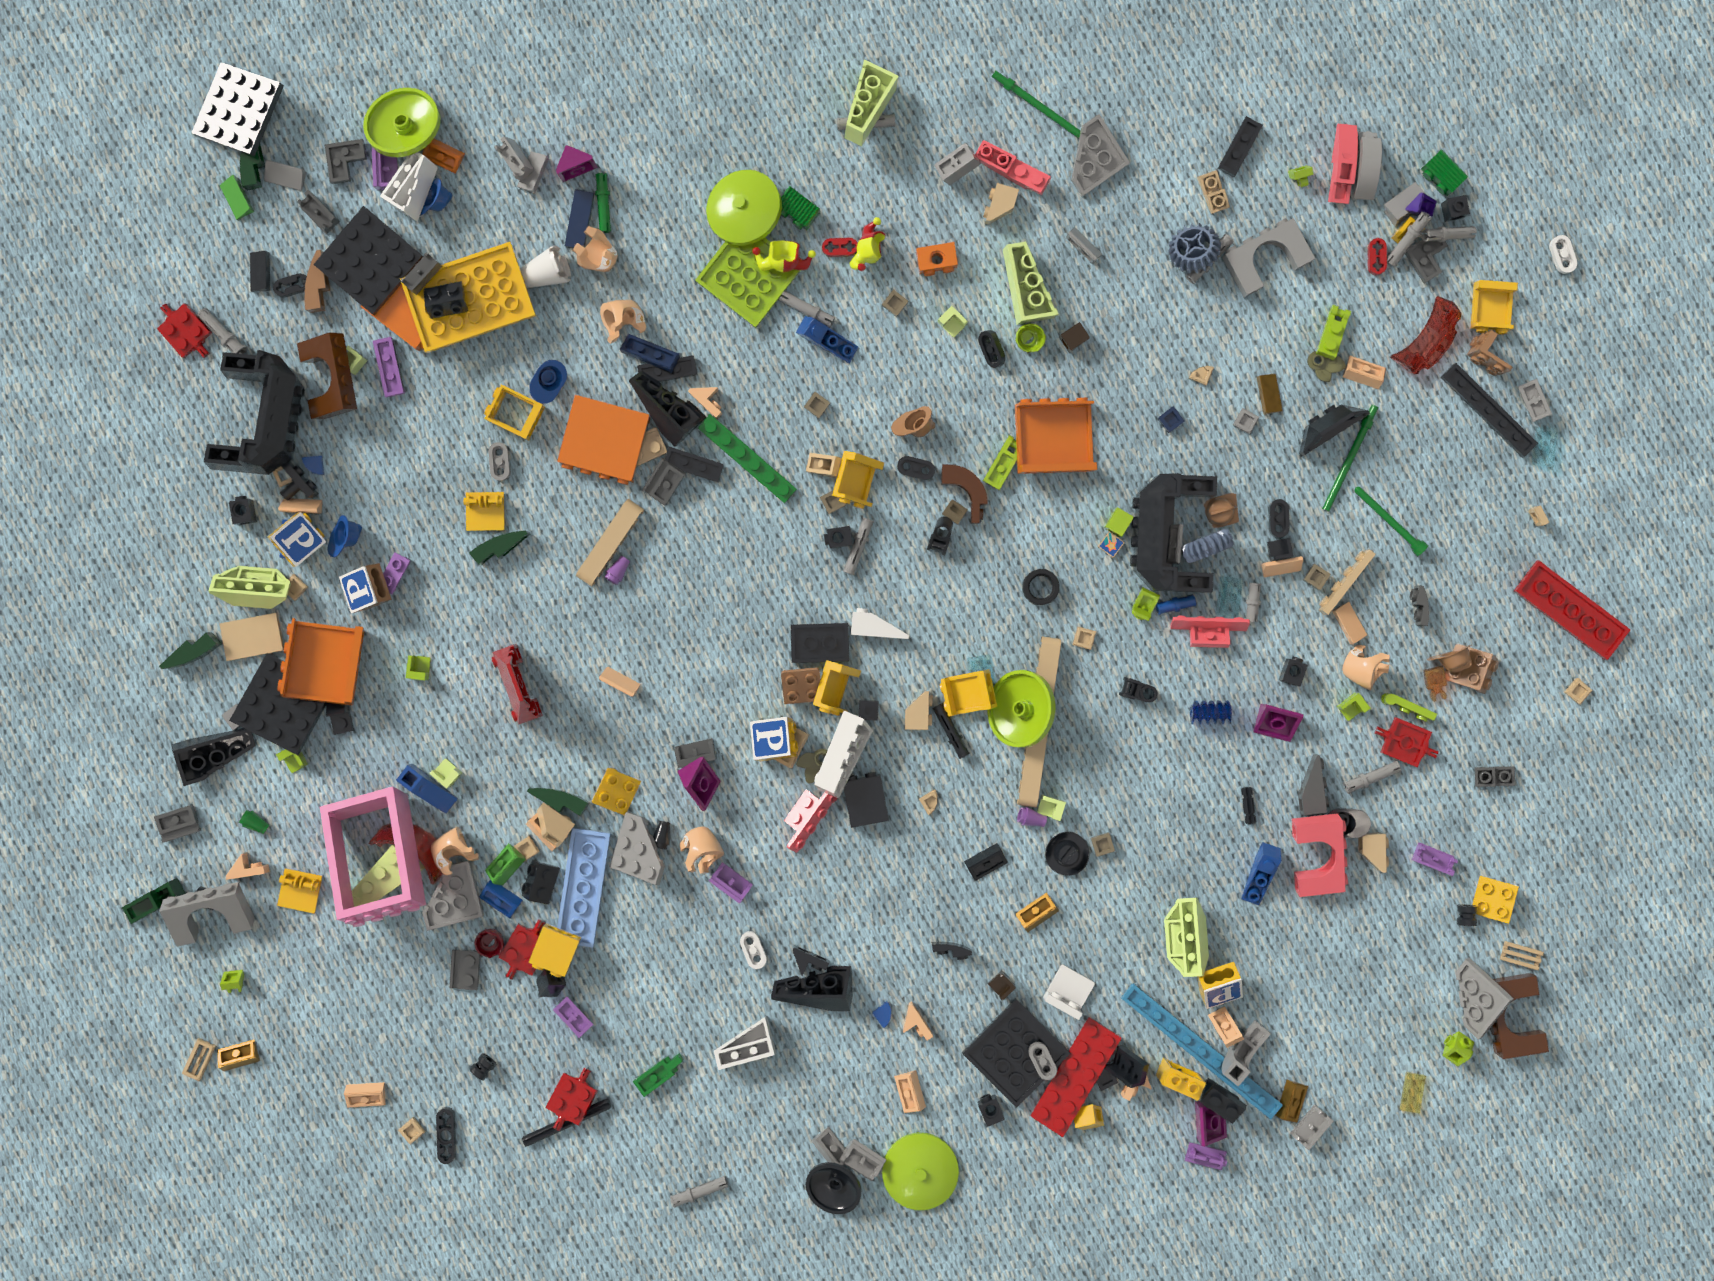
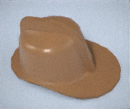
M923 406L905 412L892 423V433L897 436L908 434L915 437L925 436L930 430L935 428V423L931 418V409L928 406Z
M1224 494L1205 502L1206 517L1213 528L1239 522L1236 494Z
M1472 644L1460 650L1427 658V660L1438 659L1448 671L1460 672L1472 666L1468 649Z

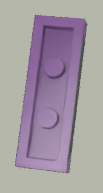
M393 337L373 340L385 397L405 394Z

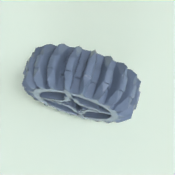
M1192 223L1189 228L1184 225L1183 231L1177 229V235H1172V241L1169 242L1168 253L1171 262L1174 263L1176 268L1180 267L1182 272L1187 269L1189 274L1192 270H1195L1197 274L1199 269L1206 271V266L1212 267L1213 262H1217L1218 256L1221 253L1219 236L1215 234L1213 228L1209 229L1208 225L1203 228L1200 223L1197 227H1194ZM1205 241L1210 244L1208 249L1205 248ZM1181 248L1184 249L1186 253L1184 256L1180 254Z
M1228 529L1220 530L1184 544L1181 547L1182 555L1187 563L1201 560L1231 548L1234 545L1233 537Z

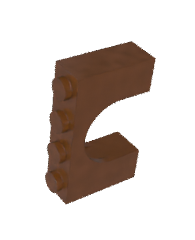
M329 332L297 343L300 362L315 363L324 360L331 371V383L328 391L322 396L307 400L311 419H328L357 410L344 333Z
M1532 973L1493 979L1513 998L1512 1001L1540 995L1537 976ZM1506 1009L1490 1027L1491 1034L1495 1037L1493 1050L1502 1059L1549 1052L1547 1036L1542 1030L1520 1033L1511 1032L1505 1023Z

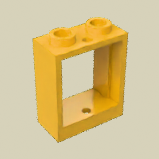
M501 384L493 393L494 400L492 404H489L485 409L484 415L486 416L484 419L529 441L545 406ZM506 393L533 406L521 431L494 419Z
M1166 1058L1162 1059L1156 1072V1076L1163 1086L1197 1101L1206 1085V1082L1199 1073Z

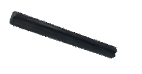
M604 1099L591 1105L583 1121L611 1108L610 1101ZM565 1121L561 1130L558 1131L553 1128L556 1123L554 1122L523 1136L522 1142L525 1147H528L576 1124L571 1121Z

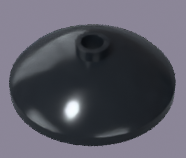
M832 1162L820 1163L814 1166L807 1175L805 1183L807 1194L811 1201L823 1211L832 1214H845L854 1210L859 1204L862 1195L860 1182L855 1174L845 1166Z

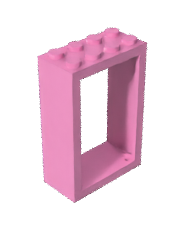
M392 786L320 807L337 920L345 922V924H351L353 927L365 925L366 921H381L385 916H399L403 911L420 910L421 906L426 905L408 794ZM388 807L402 894L354 907L341 820Z

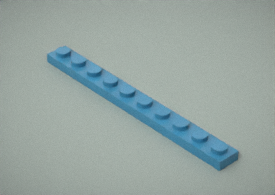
M1134 983L1121 996V999L1269 1119H1272L1283 1104L1249 1076L1237 1086L1223 1075L1222 1064L1225 1057Z

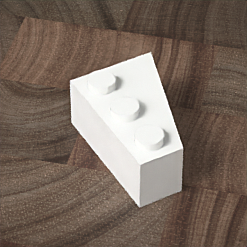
M419 152L407 156L380 197L400 212L418 222L438 167Z
M767 1016L714 1050L718 1070L776 1054Z

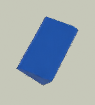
M491 880L486 884L479 896L480 899L508 918L512 917L523 901L502 885L493 884Z

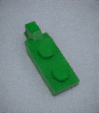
M680 1053L672 1059L667 1056L634 1079L633 1083L643 1097H645L674 1076L679 1070L676 1066L682 1063L684 1059Z

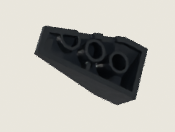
M640 371L630 378L631 386L659 431L674 447L682 442L706 419V416L693 403L688 400L686 402L677 397V393L673 390L669 392L662 387L659 381L645 372Z
M246 729L192 738L171 744L183 786L205 780L210 774L218 769H222L225 767L224 765L256 746L252 732Z
M851 966L827 967V972L816 975L815 971L809 972L810 976L799 979L798 976H792L774 981L771 994L772 1000L828 1011H850L853 997Z

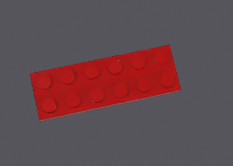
M1539 560L1533 564L1514 589L1516 594L1604 660H1608L1631 630Z
M1088 1017L1069 1049L1071 1054L1059 1066L1055 1077L1050 1081L1030 1116L1061 1137H1064L1122 1037Z

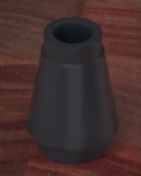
M659 821L653 835L656 846L659 849L667 850V846L670 845L669 822Z

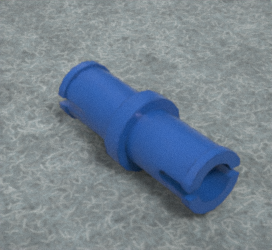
M1193 594L1182 598L1173 597L1172 600L1157 603L1156 610L1158 615L1172 611L1180 612V609L1195 607L1196 599Z

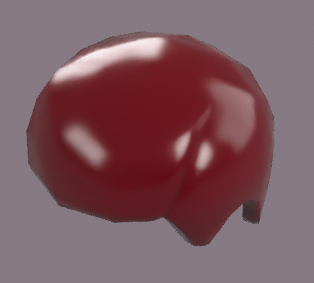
M485 929L477 934L474 941L475 949L480 955L488 958L499 956L504 948L503 936L495 929ZM494 939V940H495L494 944L491 945V946H488V945L492 942V940Z

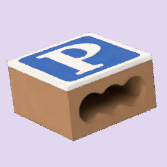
M380 563L363 566L339 577L351 613L365 611L392 600Z

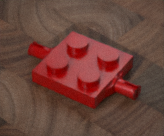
M186 303L181 305L176 311H172L167 304L162 305L160 309L167 316L166 320L157 328L162 336L182 358H185L195 350L203 358L207 357L210 353L203 344L212 332Z
M1394 717L1392 725L1388 730L1377 726L1376 730L1379 731L1374 732V734L1384 737V744L1380 753L1417 768L1425 754L1436 758L1437 755L1435 754L1439 753V751L1428 747L1432 734L1431 731L1397 717Z
M538 919L533 929L518 923L498 957L511 966L505 975L507 978L511 974L509 979L512 980L517 970L531 976L534 974L536 968L532 967L533 964L529 963V960L545 922L542 921L540 924L541 920Z
M584 1068L579 1078L563 1073L545 1107L558 1116L553 1126L554 1129L560 1131L565 1121H571L578 1126L581 1125L598 1092L597 1089L591 1087L586 1082L591 1072L590 1070Z

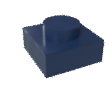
M1174 406L1157 418L1168 434L1185 422Z

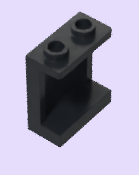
M876 772L865 773V777L857 778V775L850 776L844 787L851 828L889 821L881 775H876Z

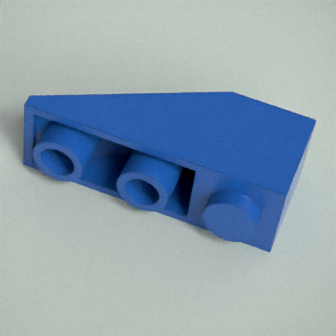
M805 316L796 331V334L849 364L858 349L857 345L812 317Z
M414 764L407 765L396 779L398 783L445 814L458 800L456 796Z
M1262 842L1243 891L1242 900L1260 905L1282 861L1281 848Z

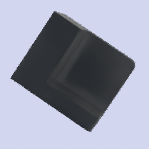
M1290 538L1267 542L1270 561L1294 557Z
M544 969L536 979L539 997H557L566 986L565 977L553 976L550 974L551 971Z

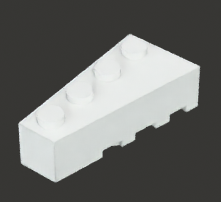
M847 711L843 712L820 771L815 776L814 785L819 790L838 799L873 732L863 718Z

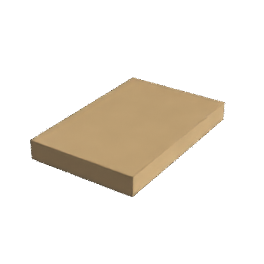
M278 613L219 623L226 661L284 651Z

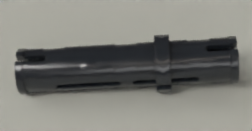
M941 703L932 708L949 738V744H952L958 758L961 759L969 755L970 752H968L962 740L963 736L962 734L959 735L952 719L944 709V704Z

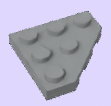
M1100 114L1090 119L1081 127L1071 178L1081 197L1130 164Z
M626 812L609 867L654 885H660L665 865L656 851L658 848L653 836L650 835L647 829V821L644 817Z
M469 860L452 864L450 869L452 874L444 875L442 881L437 886L432 898L422 912L427 931L484 916Z
M1467 958L1455 972L1456 980H1459L1460 1005L1464 1011L1463 1024L1479 1040L1495 1023L1513 998L1472 959Z

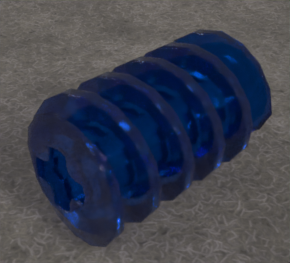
M1194 700L1190 706L1191 725L1194 724L1195 719H1197L1199 725H1201L1203 719H1205L1207 725H1209L1210 719H1213L1214 724H1217L1218 719L1221 720L1222 724L1225 723L1226 719H1228L1229 724L1231 723L1232 709L1228 700H1225L1223 704L1220 700H1217L1216 704L1213 700H1210L1208 705L1205 700H1202L1200 704L1197 700Z

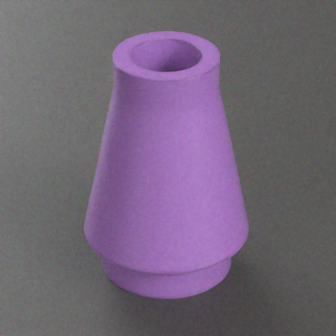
M620 556L605 571L606 575L604 577L611 583L618 585L619 582H622L630 561Z
M1021 807L1017 815V822L1026 826L1044 827L1047 822V816L1028 807Z

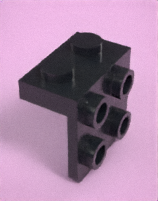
M1207 1078L1200 1102L1233 1124L1246 1110L1247 1105L1241 1102L1238 1096L1210 1078Z

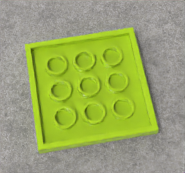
M767 238L744 246L724 242L695 281L753 327L757 328L782 296L783 291L789 287L800 271L779 272L775 269L760 270L752 250L754 247L760 248L762 258H767L770 241Z

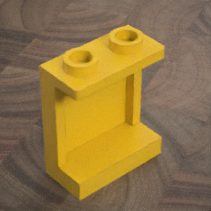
M1489 280L1476 281L1473 287L1470 329H1476L1477 333H1486L1488 330H1493L1497 334H1507V332L1513 330L1514 325H1511L1513 292L1517 291L1518 283Z
M844 451L832 496L839 498L841 503L850 504V502H853V506L864 509L865 506L872 507L873 503L867 502L875 469L883 470L884 462L855 452Z
M826 660L813 705L820 707L819 711L840 716V713L844 711L848 712V710L840 708L849 675L859 678L861 670Z
M990 669L941 679L940 690L944 694V709L949 717L997 707Z

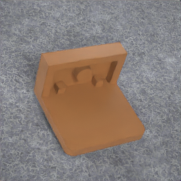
M1491 330L1473 338L1470 343L1472 347L1467 356L1471 357L1470 361L1474 364L1485 366L1489 374L1494 376L1510 372L1513 367L1488 351L1498 335Z
M1457 644L1453 651L1460 650L1466 646ZM1468 647L1472 666L1460 672H1450L1446 669L1444 679L1485 694L1486 690H1489L1492 685L1491 676L1498 668V658L1493 654Z
M819 668L784 670L781 672L784 704L814 702L821 680Z

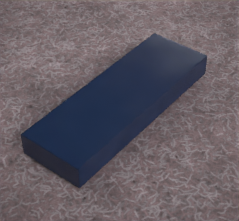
M575 189L565 247L574 248L576 243L585 248L587 235L584 231L589 226L594 200L593 192Z
M631 334L627 335L620 347L621 353L671 373L680 358L679 353Z

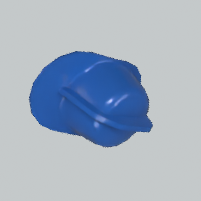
M439 178L434 179L420 216L428 210L442 211L452 199V193L441 185Z
M548 360L537 369L529 385L530 394L536 402L547 404L557 397L567 379L565 366L557 360Z
M344 515L339 517L336 526L330 534L327 547L330 557L335 558L341 553L343 548L356 545L362 530L360 524L348 521Z

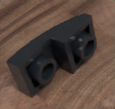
M939 941L931 942L933 952H937L938 955L947 954L948 950H952L953 958L957 957V960L968 959V956L972 955L971 949L961 944Z

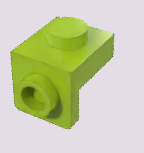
M1142 587L1132 606V614L1137 619L1149 621L1160 595Z

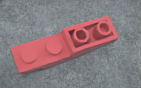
M1337 124L1331 161L1334 164L1328 202L1349 204L1351 186L1355 183L1357 167V125Z
M985 140L982 141L975 153L980 162L989 169L1020 187L1028 188L1040 195L1043 194L1051 180V176L1018 160L1016 156Z

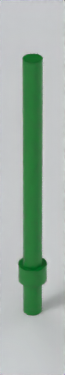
M995 70L992 77L1004 85L1003 88L1014 92L1079 139L1081 130L1020 88L1010 77L1006 78Z
M1371 405L1369 409L1370 414L1362 419L1360 423L1361 428L1324 503L1323 510L1330 511L1365 435L1374 423L1373 419L1379 407Z

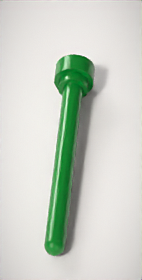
M1361 487L1354 489V492L1411 545L1412 552L1417 557L1427 549L1428 544L1423 540H1416Z

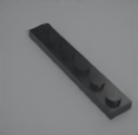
M1454 363L1440 377L1522 458L1538 444L1457 363Z

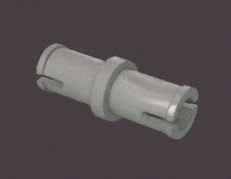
M1249 583L1248 600H1246V619H1250L1251 622H1258L1262 586L1259 583Z

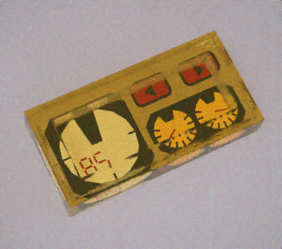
M1411 1072L1405 1073L1400 1103L1401 1111L1420 1114L1426 1075Z

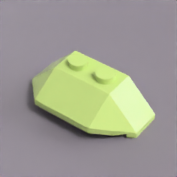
M237 566L221 574L213 575L208 591L210 594L233 606L272 609L287 599L291 583L278 569Z
M1198 898L1177 899L1175 905L1164 919L1167 958L1181 972L1183 977L1204 976L1209 958L1206 916Z

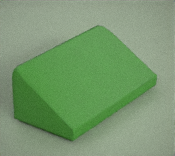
M235 175L230 176L220 185L236 220L254 212Z
M508 843L485 871L493 884L504 885L526 859L516 848Z

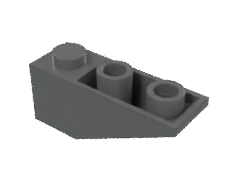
M1313 754L1298 793L1300 814L1302 815L1327 813V807H1329V800L1325 796L1324 788H1327L1326 778L1322 774L1324 761L1318 754Z

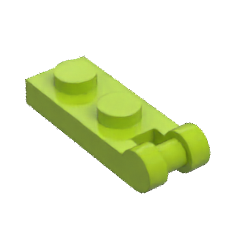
M1334 304L1331 306L1316 354L1332 360L1336 358L1348 319L1351 315L1350 310L1339 309V306ZM1335 316L1341 317V320L1338 321L1334 318Z
M1008 436L983 479V482L997 490H1000L1017 461L1016 440H1014L1013 436ZM1009 446L1016 449L1014 454L1007 450Z
M1384 693L1381 696L1383 704L1399 706V711L1410 714V712L1417 714L1416 718L1421 721H1434L1437 713L1395 694Z

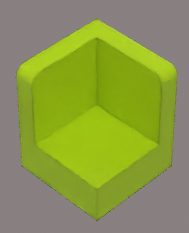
M1117 507L1104 528L1116 536L1122 537L1133 520V516Z
M408 655L405 678L428 680L431 658Z
M1353 693L1337 705V708L1347 721H1350L1360 712L1365 713L1371 709L1360 693Z
M285 749L276 754L279 761H285L291 773L309 765L302 752L296 755Z

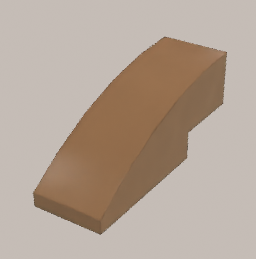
M316 250L305 283V310L310 313L325 311L323 292L330 291L329 277L313 265L323 254L322 250Z

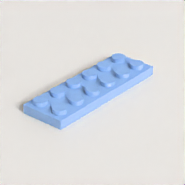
M573 827L557 928L582 937L578 946L593 948L611 833Z

